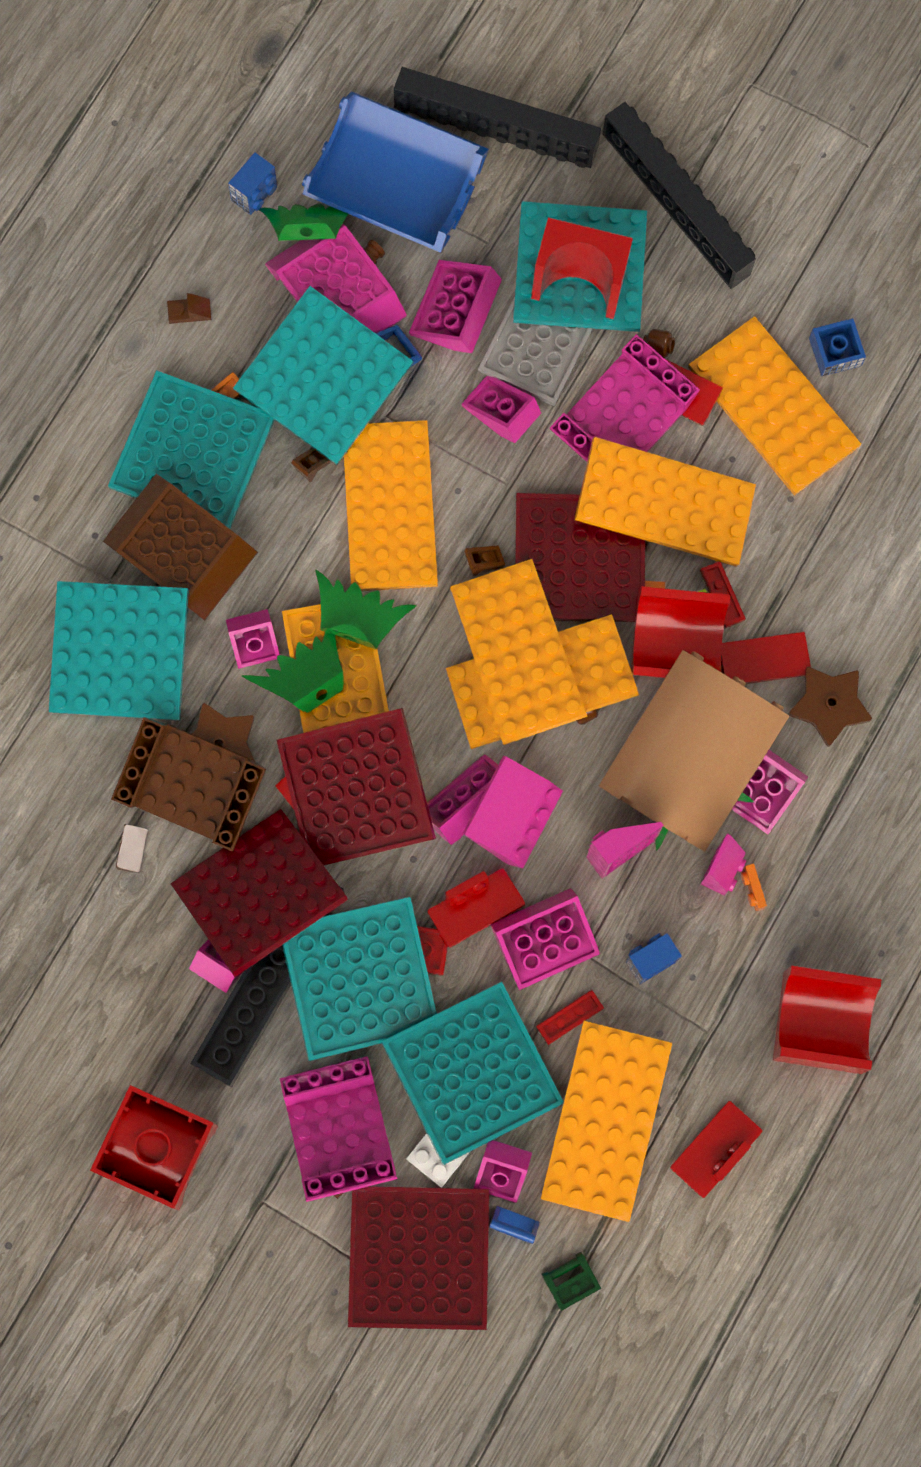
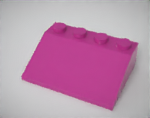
M438 260L409 334L454 351L473 353L502 279L492 266Z
M768 750L743 790V793L754 802L737 801L732 810L766 834H769L804 785L808 776Z
M503 756L462 834L506 864L523 869L563 790L528 768Z
M662 822L611 829L606 833L603 830L593 837L586 858L601 879H603L655 842L664 825Z
M571 888L490 925L519 990L600 954L579 898Z

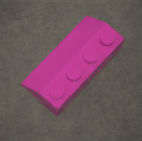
M485 754L427 803L433 828L450 845H453L464 835L462 833L498 766L496 762Z

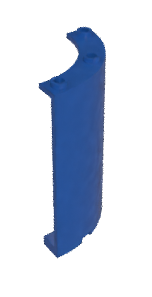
M351 91L346 97L341 99L339 104L341 111L329 141H326L323 145L319 161L310 174H306L303 179V195L441 253L450 240L449 232L451 229H456L475 188L471 184L475 181L477 174L480 175L489 149Z

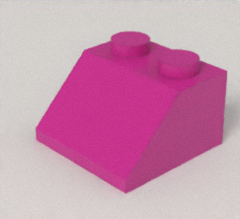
M268 609L226 619L238 669L275 660L280 655Z
M209 939L197 951L189 967L191 971L225 993L230 990L241 975L233 976Z
M494 1140L488 1142L473 1189H489L490 1195L517 1203L528 1171L532 1152Z

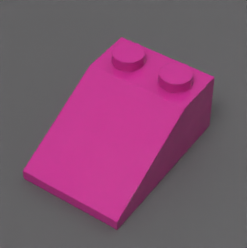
M486 376L461 404L462 407L495 433L513 443L517 442L541 414L535 397L491 376Z
M726 834L719 844L701 882V885L724 896L728 891H733L737 883L734 877L737 871L742 872L747 861L743 859L745 851L731 835Z

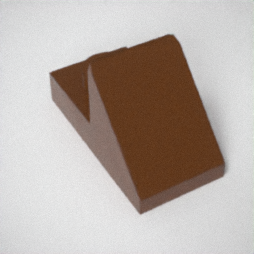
M187 293V299L167 301L169 324L212 320L209 298Z
M312 447L293 459L291 464L309 482H312L316 473L330 464L331 461Z
M499 545L464 549L473 576L478 575L484 570L500 569L505 566Z

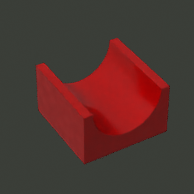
M548 217L535 265L531 299L540 301L544 290L559 279L577 277L591 282L600 290L606 303V317L614 319L633 238Z
M644 586L638 588L630 668L632 675L666 678L683 650L689 654L693 651L704 657L703 662L721 672L723 630L727 608L730 603V595Z
M791 965L783 972L773 1061L857 1074L870 1071L872 1068V1061L869 1057L870 1024L875 999L881 988L882 979Z
M130 1085L90 1171L170 1208L180 1210L193 1171L218 1126L209 1120Z

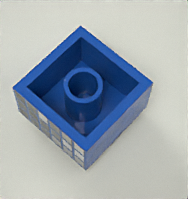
M254 152L228 182L231 201L250 215L255 210L258 211L262 207L264 199L268 195L271 196L277 188L275 166Z
M853 318L812 329L809 340L821 377L862 366L866 355Z
M661 933L649 939L647 946L643 948L642 945H639L628 954L629 958L626 964L639 984L644 983L675 964L682 957L668 933L663 936Z

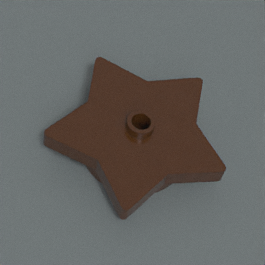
M807 667L805 670V695L788 713L789 716L814 726L827 747L831 746L845 727L868 723L872 720L871 715L857 697L858 670L832 677L814 668ZM828 700L832 701L835 706H830Z
M203 703L197 729L191 734L214 744L220 739L223 741L222 747L255 761L247 743L255 717L247 715L226 718L206 703Z

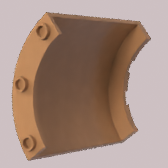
M683 650L602 779L599 787L653 821L662 822L663 827L705 852L785 725L789 715L783 712L784 707L777 702L772 701V703H769L744 687L746 682L736 676L731 679L703 662L704 657L693 651L689 654Z

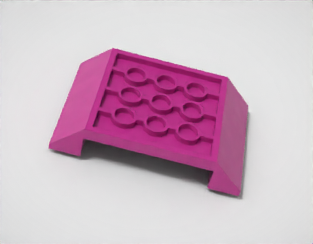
M344 224L341 225L336 239L300 240L265 263L277 281L281 280L296 302L300 300L309 286H311L374 333L388 329L407 317L394 289Z
M635 334L622 349V355L567 414L563 413L549 429L586 462L588 461L594 437L648 452L687 410L700 389Z
M368 1056L279 1078L302 1176L301 1180L306 1202L397 1179Z

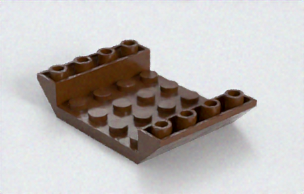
M158 474L154 475L103 540L106 545L161 587L188 588V608L204 621L258 553L236 533Z
M143 717L111 800L130 808L137 807L212 839V843L234 851L266 768L245 756L172 725Z

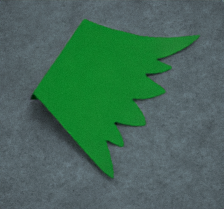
M321 203L315 204L308 209L302 205L295 204L290 211L280 205L278 210L267 207L259 209L269 219L278 241L336 239L338 231L348 213L331 206L325 209Z
M315 570L321 598L320 630L377 649L390 630L417 606L407 604L392 608L394 599L385 601L380 605V592L378 590L372 591L363 597L360 587L354 582L344 592V588L338 579L333 587L331 582L321 572Z
M325 632L322 642L317 636L314 638L313 650L298 642L296 646V659L278 655L277 659L281 671L265 669L269 677L242 675L246 680L284 698L301 711L307 713L341 692L344 684L335 635ZM322 689L327 690V693L316 699L318 691Z

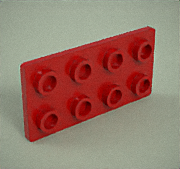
M501 868L487 876L485 871H482L446 891V900L428 909L427 913L447 946L451 948L525 906V901L506 871Z
M728 1101L675 1160L670 1169L701 1198H705L715 1185L722 1181L747 1153L753 1142L763 1131L736 1105Z

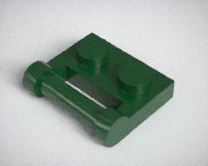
M582 1252L575 1254V1258L550 1272L545 1271L541 1273L560 1311L601 1289ZM578 1266L582 1267L583 1272L555 1286L553 1280Z

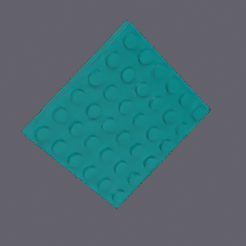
M522 201L513 323L640 332L647 210ZM548 217L633 238L614 319L606 317V303L600 290L591 282L577 277L559 279L544 290L540 301L531 299L535 265Z
M309 286L233 389L338 465L412 366L413 361L313 287Z
M156 370L110 479L108 488L137 498L154 475L158 474L230 529L275 419L260 408Z
M57 581L49 712L180 720L189 589Z
M411 897L322 917L283 944L308 1061L381 1044L383 1040L437 1014Z
M502 982L381 1042L442 1165L564 1104Z

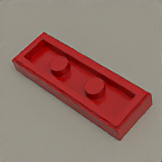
M719 561L701 568L700 573L709 593L730 595V603L724 623L725 629L744 622L746 618L721 562Z
M590 990L538 1024L536 1028L547 1045H550L602 1011L604 1007L593 990Z

